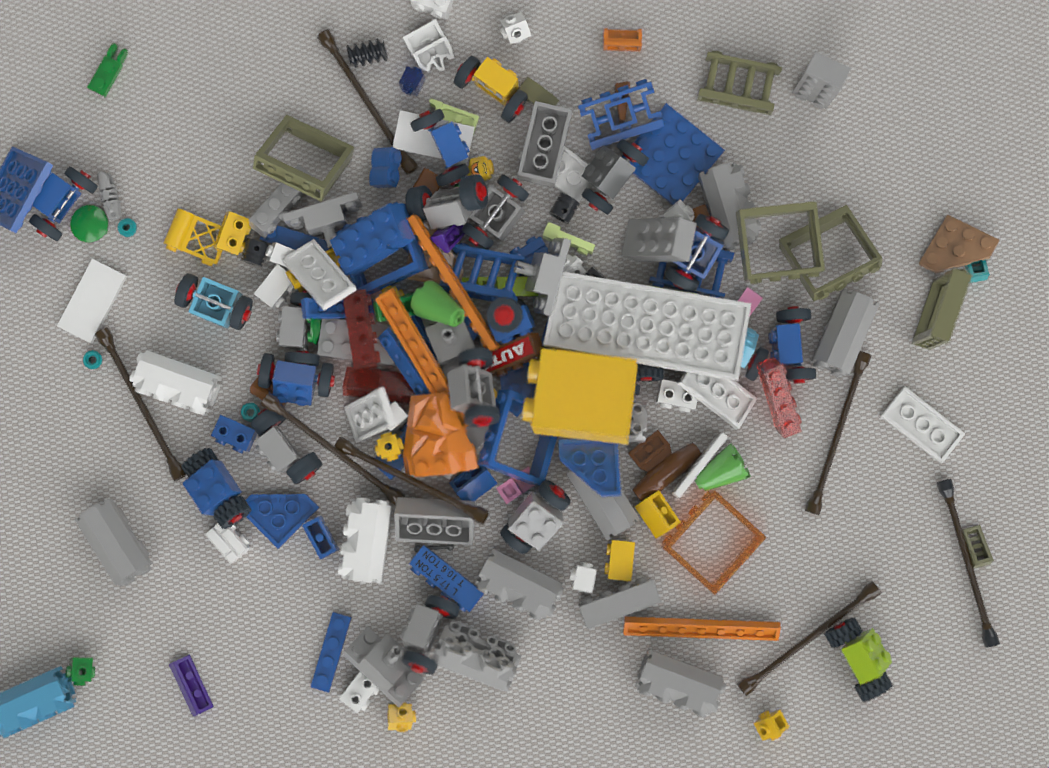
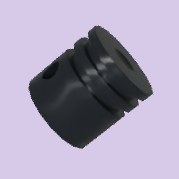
M560 193V197L557 198L558 201H555L549 214L557 220L569 224L580 203L571 196Z
M247 238L243 250L245 253H242L243 258L240 260L254 266L263 267L262 263L265 261L263 258L266 257L265 253L269 245Z

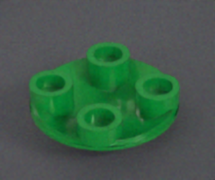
M85 205L73 213L70 228L78 240L87 243L95 242L108 233V218L99 207Z
M307 319V322L310 323V330H308L307 334L308 342H313L316 345L320 338L322 319Z

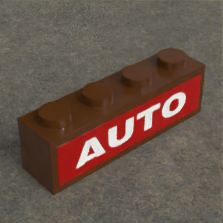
M539 333L525 334L491 351L493 364L486 368L485 371L492 373V377H502L508 374V370H519L524 367L523 364L527 362L530 364L531 359L540 360L541 350L544 347Z

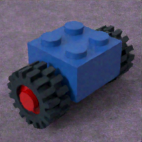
M211 448L199 450L196 454L194 453L191 457H188L187 461L183 462L181 468L188 479L182 484L202 515L213 516L222 529H227L234 524H238L239 521L244 520L243 518L250 514L252 509L244 497H238L242 491L223 462L219 461Z

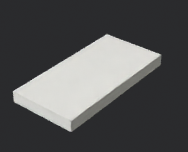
M400 110L392 147L442 159L428 129H422L417 132L413 131L410 123L419 118V114ZM441 120L433 127H438L448 121ZM456 123L462 133L459 137L461 141L466 142L470 151L475 127ZM468 158L458 163L467 164Z
M564 147L555 188L580 202L583 198L581 196L583 191L593 186L582 177L588 164L566 147ZM522 153L518 157L520 161L522 158Z
M314 239L282 258L285 266L323 311L356 291L355 285Z
M92 259L57 327L92 344L96 338L95 333L100 330L127 276Z
M684 372L677 383L736 430L741 427L757 400L753 394L731 379Z
M906 386L901 388L880 415V417L940 464L945 461L965 435L963 431Z
M384 387L344 407L356 443L396 425Z
M719 433L715 436L702 455L672 490L671 495L675 498H680L728 438L727 435Z

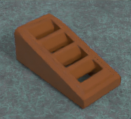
M630 81L616 83L614 92H618L617 88L628 85L630 88ZM629 93L622 95V98L629 97ZM627 102L616 105L619 124L624 123L626 120Z

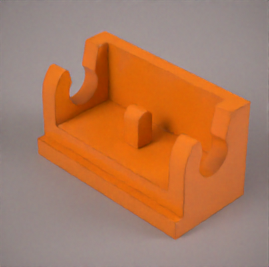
M604 28L603 51H641L642 29L608 30V28Z

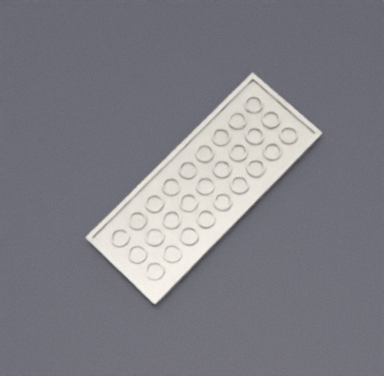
M563 272L552 313L549 316L544 347L578 353L637 359V363L738 381L751 304Z

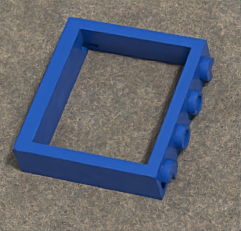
M398 201L394 203H389L401 205L406 218L408 219L410 217L406 208V204L398 203ZM367 216L356 219V223L363 220ZM356 223L344 225L341 230L336 232V235L341 234ZM417 234L414 235L416 240L407 244L413 263L368 284L364 272L358 275H349L356 287L355 293L357 297H368L387 286L394 285L428 269Z
M499 390L497 398H495V406L499 409L500 420L488 426V430L484 435L483 447L479 453L478 465L530 485L539 486L546 479L558 436L540 434L529 474L496 462V454L512 399L524 404L525 398H529L512 390Z

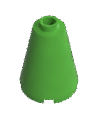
M432 280L426 281L421 289H416L411 300V308L414 310V315L453 327L463 322L464 310L437 282Z
M731 443L702 469L695 482L700 490L708 491L751 477L748 468H744V460Z

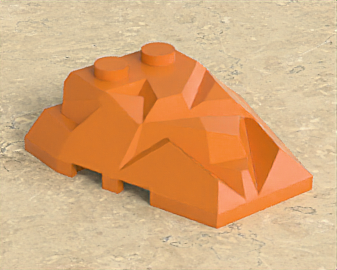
M449 392L411 396L403 449L406 474L414 475V477L448 475L479 467L474 443H470L466 435L467 429L465 426H462L458 418V411L451 409Z

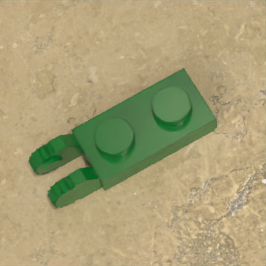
M115 43L111 44L107 55L104 56L87 87L103 97H106L128 55V50L123 48L117 57V61L114 60L113 57L118 50V45Z

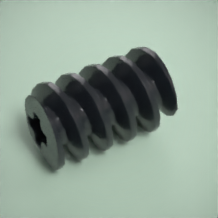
M376 38L375 44L369 40L368 46L362 41L360 48L356 43H354L353 49L346 45L350 65L352 63L355 68H358L359 62L362 66H365L366 60L372 65L373 58L377 63H380L381 57L384 61L388 60L384 39L383 43H381Z

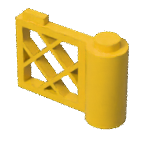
M177 208L163 244L166 245L165 249L175 253L177 250L183 251L202 259L201 263L212 267L213 264H218L223 251L216 249L217 255L214 260L207 257L204 250L214 246L215 240L211 232L220 230L221 225ZM197 221L204 223L208 231L197 235L195 230ZM210 234L213 243L203 247L199 237ZM197 238L201 248L195 251L186 249L189 241Z

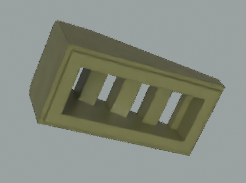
M976 525L962 529L973 568L990 565L994 560L981 526ZM973 533L978 534V536L969 538L968 536L969 534ZM978 540L980 541L979 544H975V545H972V544H971V542L978 541ZM982 548L981 552H974V550ZM984 556V559L977 560V557Z

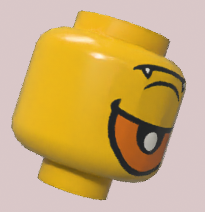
M480 156L469 160L468 168L470 173L467 176L479 174L484 181L491 179L492 174H494V166L491 159H488L486 156Z

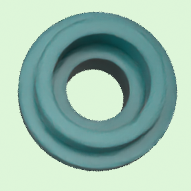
M129 218L122 219L118 224L120 235L123 237L135 235L137 231L135 221ZM129 224V230L125 231L124 226Z
M95 350L86 352L83 357V363L88 369H97L103 362L102 355ZM92 357H95L96 362L92 364L90 360Z
M246 403L241 408V416L248 422H252L260 412V408L255 403ZM249 409L254 410V414L252 416L248 415Z

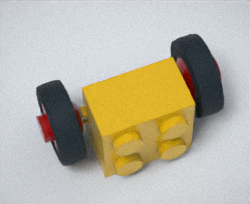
M470 56L459 66L453 83L460 89H463L471 80L475 81V85L505 106L501 118L508 123L512 122L516 116L522 113L528 99V95L522 90L517 91L519 88L517 74L510 69L506 70L501 67L502 64L495 58L490 59L486 57L480 65L481 61Z

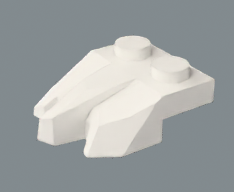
M436 19L402 37L418 66L427 72L430 70L432 63L439 71L445 70L444 57L454 59L452 47Z

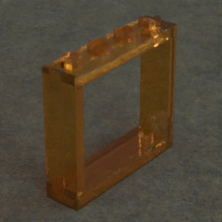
M712 490L711 492L707 491L701 497L702 502L698 507L694 505L688 512L690 516L685 521L682 519L681 523L675 526L677 530L674 534L671 535L669 533L662 541L664 543L662 548L712 594L716 595L767 537L718 492ZM715 499L755 536L711 584L671 547Z

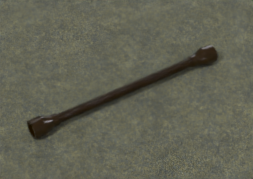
M329 29L322 31L317 36V39L334 56L393 146V133L350 70L348 64H346L344 58H342ZM400 150L402 157L400 162L401 168L406 175H409L417 170L419 166L406 151Z
M107 327L95 333L98 342L110 353L135 402H137L136 404H138L137 406L143 417H145L144 419H146L150 430H152L151 432H153L157 443L162 451H164L163 454L167 458L166 461L169 465V473L174 481L187 476L181 468L182 464L177 461L168 445H166L167 443L161 432H159L160 430H158L159 428L153 417H151L152 415H150L151 413L145 402H143L144 400H142L140 393L135 392L136 387H133L130 375L116 351L110 329Z
M859 351L854 363V374L848 389L849 392H847L846 401H844V408H842L839 422L836 426L837 429H835L836 431L829 447L830 450H828L827 459H825L823 471H821V478L818 480V485L812 497L807 501L806 512L820 515L823 488L833 463L832 460H834L835 451H837L839 439H841V432H843L844 423H846L851 402H853L852 400L857 390L858 381H860L859 379L863 371L869 365L872 356L866 352Z
M268 392L261 401L260 405L264 408L276 412L278 415H283L284 418H287L288 421H291L292 424H295L296 427H299L300 430H303L304 433H307L308 436H311L312 439L323 445L324 448L350 466V468L354 469V471L358 472L370 483L372 482L378 489L380 488V491L393 505L396 506L397 497H405V494L399 489L390 487L385 483L383 484L381 480L379 481L377 477L375 478V476L367 472L366 469L324 439V437L288 412L272 393Z
M339 437L334 445L344 454L362 459L452 504V506L454 505V507L463 510L473 521L481 525L488 518L489 510L481 506L465 504L432 486L430 487V485L360 451L343 437Z
M873 581L868 583L852 603L850 602L848 606L846 605L844 609L842 608L840 612L838 611L836 615L834 614V616L826 620V622L800 640L797 645L795 644L793 648L791 647L789 651L787 650L785 654L783 653L781 657L779 656L777 660L775 659L773 663L771 662L761 672L744 678L737 683L746 697L751 694L763 678L844 618L855 607L857 608L859 604H864L866 601L873 600L882 594L878 586Z

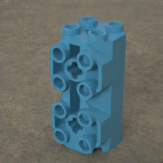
M62 666L0 693V736L2 735L3 739L75 707L76 698L72 699V695L75 694V688L72 682H68L65 673L62 674Z

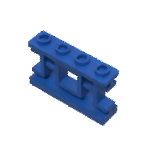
M647 79L635 82L636 86L629 88L628 85L617 88L618 92L611 94L610 91L599 94L600 98L592 100V97L581 100L582 104L578 105L581 117L591 114L596 132L587 135L592 150L665 126L661 110L651 113L646 95L655 93L652 81L647 82ZM646 87L648 89L641 92L642 103L633 105L630 96L622 98V95ZM611 100V103L604 105L606 115L596 117L594 108L586 111L585 107ZM627 102L633 120L615 125L610 107ZM646 110L648 119L657 118L656 120L631 127L632 124L638 123L635 114L637 112ZM609 122L612 131L620 129V132L595 139V136L602 134L600 124Z

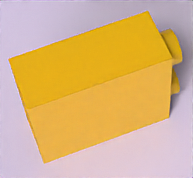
M542 349L540 360H530L528 383H535L537 386L535 399L525 398L523 421L532 422L531 427L534 434L628 445L638 369L637 359Z

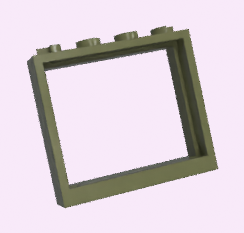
M286 114L255 154L252 169L322 202L352 160L354 146ZM285 132L340 157L323 181L268 155Z
M816 201L739 209L736 212L744 282L750 281V284L762 283L763 279H769V282L781 281V277L795 280L800 279V275H808V278L819 277V273L825 271ZM807 213L814 267L751 274L745 219Z
M847 205L819 219L820 234L845 222L871 261L816 289L807 275H800L799 280L813 301L823 300L835 290L840 291L847 284L858 282L864 275L875 273L882 267L883 258ZM809 225L779 239V248L792 269L802 268L791 252V249L810 240Z
M953 268L933 279L911 344L931 350L950 342L972 275L967 273L966 269Z

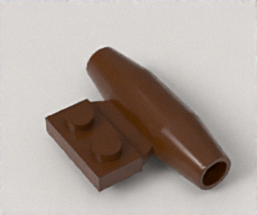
M659 430L655 431L646 439L645 443H640L628 453L639 469L647 472L632 491L641 502L658 490L662 491L694 464L702 455L701 451L692 442L672 453L668 441Z

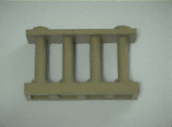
M720 51L707 52L705 61L711 62L706 87L700 88L697 100L771 116L775 103H770L769 100L774 75L779 76L782 67L773 62H767L766 64L722 55ZM718 63L729 65L725 90L722 92H717L713 88ZM737 67L748 69L743 95L736 96L732 93ZM755 71L767 73L762 98L759 100L752 99L750 96Z

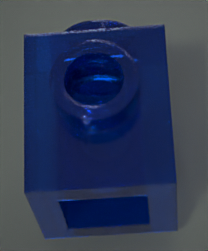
M407 66L399 81L401 91L407 95L418 96L426 81L423 71L415 66L412 68Z

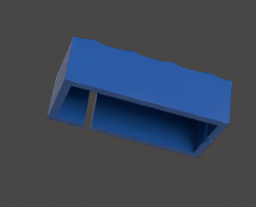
M386 204L331 239L330 243L336 256L341 257L338 261L345 275H358L398 251L399 247L403 248L416 239L401 205Z

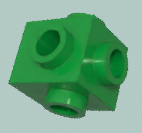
M70 658L69 666H66L65 677L68 678V682H73V686H85L86 682H91L92 678L95 677V666H92L93 658Z

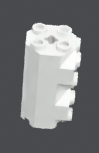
M148 350L145 353H139L136 361L138 363L137 368L130 376L133 387H136L135 392L151 396L152 393L154 394L153 398L167 403L170 399L172 400V405L184 409L189 406V411L205 415V412H210V409L207 408L209 405L213 406L215 404L221 386L217 384V381L222 380L221 376Z
M357 497L356 501H352V504L347 505L346 516H349V520L344 525L343 535L347 536V543H342L341 555H344L343 562L339 563L338 574L342 575V579H347L349 576L351 581L372 583V581L377 579V583H382L392 506L389 505V501L376 500V503H370V499Z

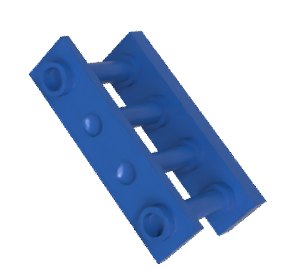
M465 243L456 244L453 247L455 254L458 255L453 269L457 278H459L465 257L476 258L469 281H466V283L460 282L470 298L493 302L498 298L508 297L516 302L518 301L512 289L517 273H514V267L519 268V266H515L516 261L519 260L528 264L522 254H508L470 247ZM483 260L492 261L493 265L487 284L484 286L477 285L476 281ZM501 263L511 265L505 288L496 289L494 285ZM441 280L439 285L450 294L449 290L451 288Z
M721 250L717 256L716 262L718 264L712 290L701 288L703 278L695 275V278L700 283L696 291L691 293L723 299L726 293L719 292L725 265L733 261L734 252ZM659 262L656 277L650 276L648 283H652V286L663 288L665 286L682 290L674 286L671 281L663 279L667 262Z
M413 315L411 317L413 323L443 371L421 317ZM387 328L377 337L381 345L385 348L416 395L431 394L406 350L399 343L397 335L393 334L390 328Z

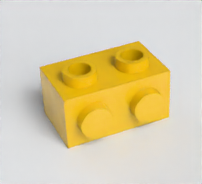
M227 211L213 248L232 255L242 253L245 247L243 240L245 235H248L251 230L249 218Z
M660 490L634 506L656 539L681 523Z
M611 540V544L607 543L606 555H609V563H605L604 574L607 575L608 579L632 581L635 542Z

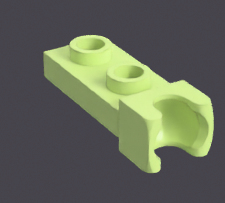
M434 99L429 100L431 107L436 110H442L445 117L443 120L475 127V132L480 118L478 115L443 104V102Z
M550 222L547 223L542 235L543 239L550 242L554 238L571 240L570 246L576 248L578 253L586 256L588 254L592 255L595 244L560 231L561 227Z

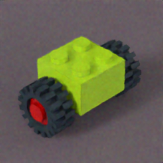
M853 617L834 625V627L824 633L832 648L846 644L841 651L859 681L854 688L862 702L873 700L881 696V694H885L893 687L886 673V669L892 663L890 653L885 650L879 634L875 633L873 628L863 632L856 618Z

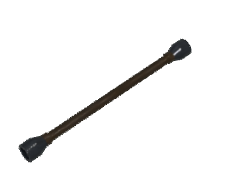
M952 478L936 482L940 494L943 496L945 503H947V507H949V514H951L952 524L955 528L954 531L958 538L957 540H959V547L965 562L964 564H966L965 567L969 581H971L970 584L977 603L976 605H978L980 619L983 622L981 626L984 647L989 648L1000 645L998 635L992 628L986 614L987 612H985V605L982 595H980L981 592L974 573L975 571H973L971 557L968 554L969 551L968 547H966L967 544L963 530H961L962 527L961 523H959L957 509L954 506Z

